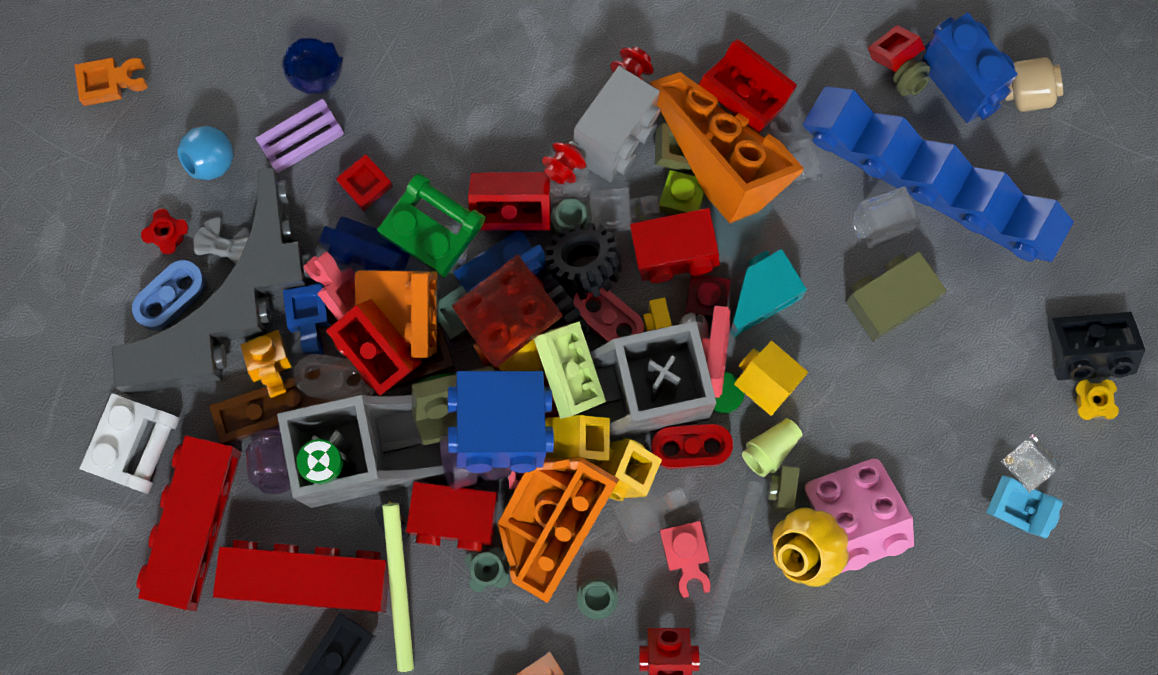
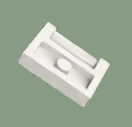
M112 393L80 469L149 494L153 485L150 479L171 429L176 430L180 418ZM148 421H152L156 424L134 475L128 474V468Z

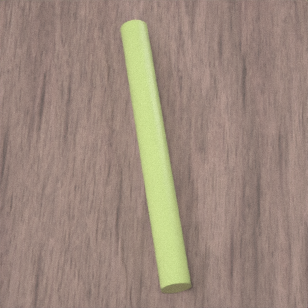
M388 503L382 505L397 671L407 672L414 669L400 507L399 503Z

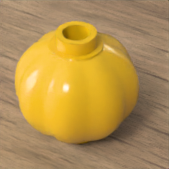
M799 508L788 514L774 528L772 534L773 560L790 581L797 584L803 583L810 587H821L839 575L847 566L849 558L847 549L849 543L848 535L837 524L835 517L830 513L815 511L811 508Z

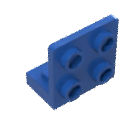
M517 230L453 273L482 314L502 302L507 304L510 301L509 295L521 287L523 290L527 289L543 278L542 274L547 270L542 247L537 245L533 248L522 231Z

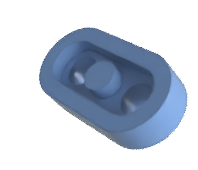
M186 260L170 264L135 297L132 304V313L136 321L150 330H161L169 326L204 292L206 279L203 272L194 263ZM185 278H191V286L187 289H181V281ZM156 305H162L161 314L151 317L152 308Z

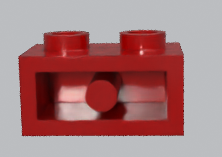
M545 172L471 173L468 190L469 211L476 210L486 217L480 230H550L551 179Z
M709 208L630 224L641 281L649 280L651 283H662L671 280L673 275L689 272L690 275H702L712 271L713 267L720 266L719 251Z
M372 299L357 304L326 330L333 339L336 348L344 356L348 357L360 372L363 381L371 389L375 390L379 396L393 388L423 363L420 358L411 357V347H406L405 339Z
M413 482L406 532L416 536L415 543L440 546L441 539L458 541L457 549L481 552L482 545L492 546L499 496L496 492Z

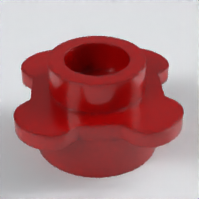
M162 208L153 213V221L149 227L141 231V238L146 244L153 243L160 248L163 254L168 255L174 253L182 243L184 235L188 233L189 226L185 220H177L171 217L170 213ZM167 228L168 233L163 235L161 233L162 229Z

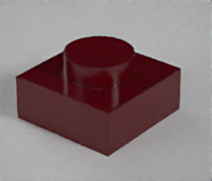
M691 275L685 314L692 312L695 313V316L701 314L706 319L713 320L714 306L727 307L731 279Z

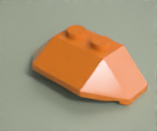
M582 457L545 458L543 467H536L534 471L524 473L498 521L504 552L511 567L509 573L512 583L548 603L619 479Z

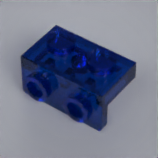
M344 216L340 217L335 229L325 226L319 239L325 251L336 262L344 265H349L352 262L363 266L364 270L404 271L410 258L408 253L382 237L378 233L377 228Z

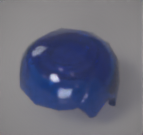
M299 38L287 47L282 59V69L287 81L293 88L305 94H322L333 88L341 76L343 57L339 56L332 42H322L316 38Z

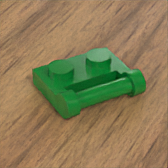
M417 173L409 182L406 192L377 231L382 237L431 270L437 271V274L445 278L480 231L486 217L476 210L469 211L431 186L430 179L421 173ZM422 198L460 223L462 227L457 234H454L415 208V206Z

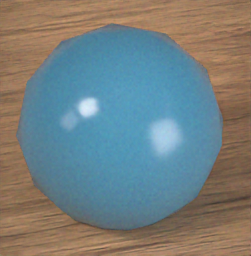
M211 126L192 128L181 137L177 149L178 158L185 171L191 177L200 180H211L221 177L230 169L234 157L233 146L227 135Z

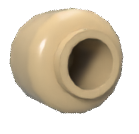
M1047 57L1014 63L1015 71L1018 75L1009 86L1012 92L1006 97V101L1014 100L1018 111L1028 112L1051 108L1056 104L1057 97L1063 96L1060 65H1053L1052 61Z

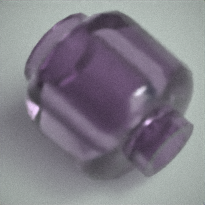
M277 430L265 431L246 448L248 480L253 486L259 488V491L262 493L281 494L291 489L281 432Z

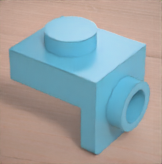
M1002 475L986 513L1020 530L1046 539L1059 521V511L1063 501L1054 496L1039 492L1011 477Z

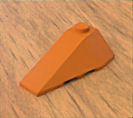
M681 72L649 83V85L660 91L657 106L661 108L660 111L707 198L729 223L762 210L802 174L804 167L778 139L771 134H768L765 138L747 126L749 119L740 113L734 117L717 105L718 99L716 96Z

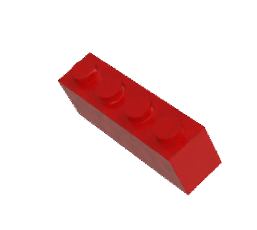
M186 435L183 444H179L176 447L172 458V467L175 468L172 482L164 487L161 495L160 507L164 509L160 523L153 526L149 536L148 546L152 550L148 564H144L141 567L137 577L136 587L140 589L139 599L183 610L197 611L241 451L232 446Z
M233 540L232 548L219 547L213 598L386 613L389 573L388 562L381 560V552L356 550V558L340 557V549L315 547L314 554L298 553L299 546L278 543L274 544L273 551L257 550L258 542Z

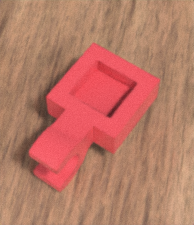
M327 251L318 258L316 256L312 257L303 265L306 273L313 280L325 286L317 294L337 320L341 319L355 307V272L351 267L341 271L334 258Z

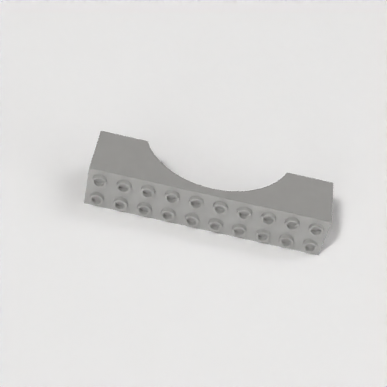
M697 321L616 338L591 351L590 355L606 402L576 415L610 418V441L658 431L666 427L680 426L709 419L716 405V399ZM359 395L277 414L292 496L310 508L412 486L413 482L426 483L470 472L466 468H457L456 453H448V440L429 445L422 443L411 412L412 395ZM316 439L331 442L338 448L343 459L342 469L338 477L332 482L323 485L309 482L302 477L297 468V456L300 449L306 443Z

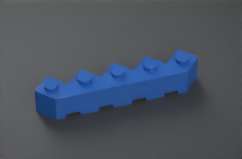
M825 86L802 124L813 136L812 141L819 148L847 160L863 169L868 175L896 187L912 196L917 202L936 209L961 223L966 229L985 236L1012 251L1017 257L1025 261L1032 262L1035 259L1052 262L1074 223L1057 200L1024 195L1006 172L973 167L955 144L923 140L905 117L874 113L854 89Z

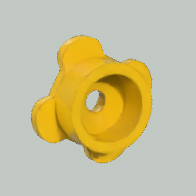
M1106 379L1101 383H1090L1088 380H1082L1076 385L1075 391L1078 394L1076 400L1077 413L1083 420H1090L1101 416L1111 420L1118 415L1119 408L1115 405L1114 393L1117 391V387L1113 381ZM1095 396L1100 398V403L1094 402Z

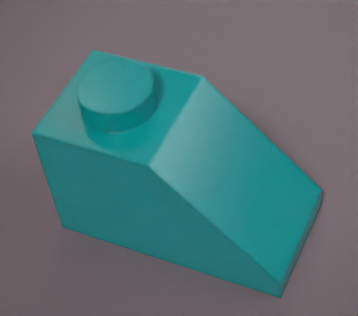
M782 249L772 255L768 250L764 251L748 262L750 267L747 268L743 278L730 329L734 338L798 302L805 295L807 288Z

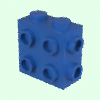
M968 12L957 20L949 17L934 29L933 33L935 36L925 46L927 51L921 62H925L930 66L929 77L967 124L978 116L985 120L1002 106L1000 102L1012 92L1009 86L1018 74L1015 71L1011 58L1005 52H1000L990 40L988 30L981 22L975 21Z
M457 371L456 387H448L447 397L448 412H456V427H448V453H456L457 468H466L467 471L473 473L488 472L492 468H510L513 472L526 473L534 471L536 467H543L546 452H553L554 447L553 426H545V412L552 411V390L550 387H544L543 371Z

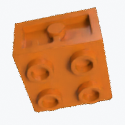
M357 271L355 273V306L372 299L405 339L406 347H411V357L428 358L436 354L437 271Z

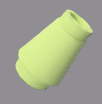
M785 418L781 423L776 424L746 443L747 449L742 452V457L746 464L759 476L765 477L768 473H775L802 437V431L796 423Z

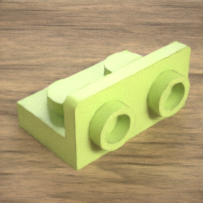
M580 321L533 337L560 419L576 415L606 402Z

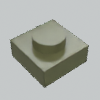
M662 123L656 129L655 165L691 173L692 169L668 124Z
M782 466L778 471V476L771 475L768 500H775L773 511L791 513L795 509L800 468Z

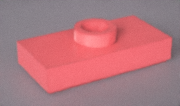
M714 306L710 339H702L714 395L717 398H720L723 391L730 333L729 307Z

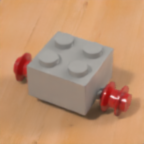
M624 47L620 50V56L623 61H613L610 64L613 75L575 126L573 141L569 143L554 142L552 148L556 153L555 156L543 157L542 162L546 167L544 172L550 179L562 185L565 182L575 183L577 179L573 173L574 169L588 168L612 183L618 173L625 175L636 158V155L633 153L640 142L647 144L657 128V124L654 122L661 108L657 107L660 91L643 81L641 77L642 74L651 75L654 71L650 63L651 58L644 50L638 47Z

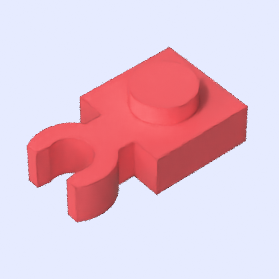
M697 521L660 530L669 572L681 569L682 577L678 583L681 597H689L687 583L691 579L699 580L702 584L703 593H709L711 588L710 580L699 569L700 564L710 562L701 522Z

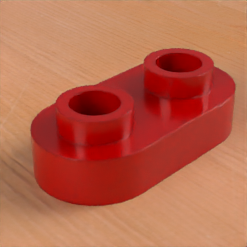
M717 424L666 427L655 434L651 443V453L662 459L660 467L670 470L719 466L727 461L733 450L731 434L727 429ZM707 440L716 441L719 445V451L713 454L708 453L704 448V443ZM669 442L675 443L678 446L679 452L675 456H668L664 453L663 446Z

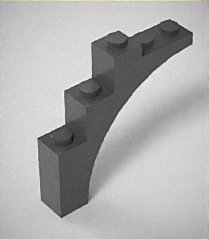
M274 168L258 170V201L252 230L240 259L222 286L199 309L173 327L141 341L112 347L115 388L126 394L223 381L221 369L227 367V357L224 345H219V342L265 335V323L271 321L268 300L262 299V297L283 294V290L309 286L308 278L310 276L306 273L303 265L312 257L310 253L305 254V251L298 242L288 243L294 241L292 221L290 217L285 218L284 204L290 203L287 181L281 180Z

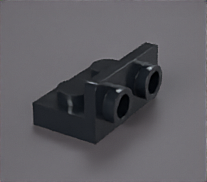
M1132 312L1051 318L1049 332L1058 357V363L1054 372L1057 380L1082 381L1088 378L1110 376L1121 378L1137 373L1145 353V347Z

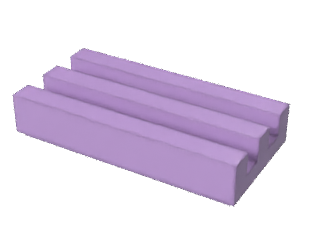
M321 99L255 139L278 174L344 135V132L325 101ZM323 114V116L319 117L318 119L314 120L313 122L307 124L306 126L302 127L301 129L297 130L296 132L292 133L291 135L285 137L284 139L280 140L279 142L275 143L274 145L269 146V145H271L272 143L276 142L277 140L283 138L284 136L288 135L289 133L293 132L294 130L300 128L301 126L305 125L306 123L310 122L311 120H313V119H315V118H317L318 116H320V115ZM330 125L331 128L281 158H276L275 155L294 144H298L324 126Z

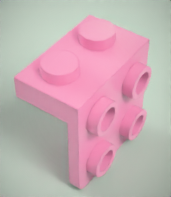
M870 459L805 484V494L813 510L830 513L835 517L837 524L848 535V564L841 573L848 570H859L870 562L887 556L900 555L908 548L914 547L913 517L880 460Z

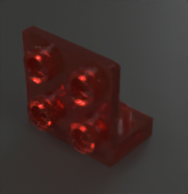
M518 254L452 305V308L487 359L495 367L500 366L562 317L561 311L544 290V284Z

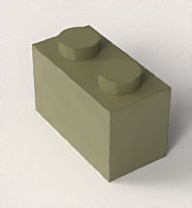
M920 251L907 258L905 253L900 254L884 266L887 272L876 279L869 274L851 287L854 293L851 294L846 304L873 342L938 301L947 292Z

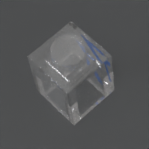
M905 186L861 201L854 212L855 216L852 218L853 227L860 240L865 239L868 249L912 234L921 223Z

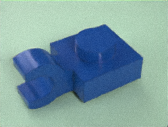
M322 283L283 290L287 328L291 333L300 331L302 352L307 354V359L324 357L319 328L330 326L328 307L317 294L324 287Z

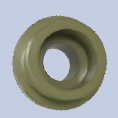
M910 59L905 62L893 77V82L897 85V92L902 96L916 95L921 92L930 80L928 77L930 66L925 62H918L916 59Z

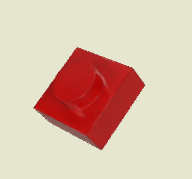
M896 25L867 49L872 60L896 72L905 62L922 52L925 47L920 36Z
M367 154L363 155L336 178L337 183L363 212L393 187L392 182Z

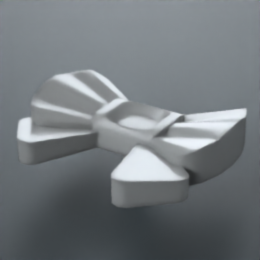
M220 217L205 221L204 227H201L194 236V253L196 255L212 253L221 258L228 257L236 264L250 235L249 230L243 228L230 240L220 237Z

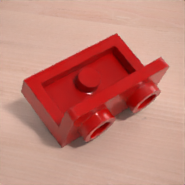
M739 39L731 43L725 56L703 75L698 84L716 96L718 102L734 115L740 113L749 119L747 125L757 133H760L784 109L797 88L795 82Z

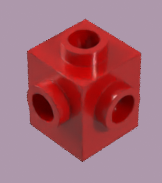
M690 628L647 629V645L639 646V671H647L648 675H692V671H699V645H691Z

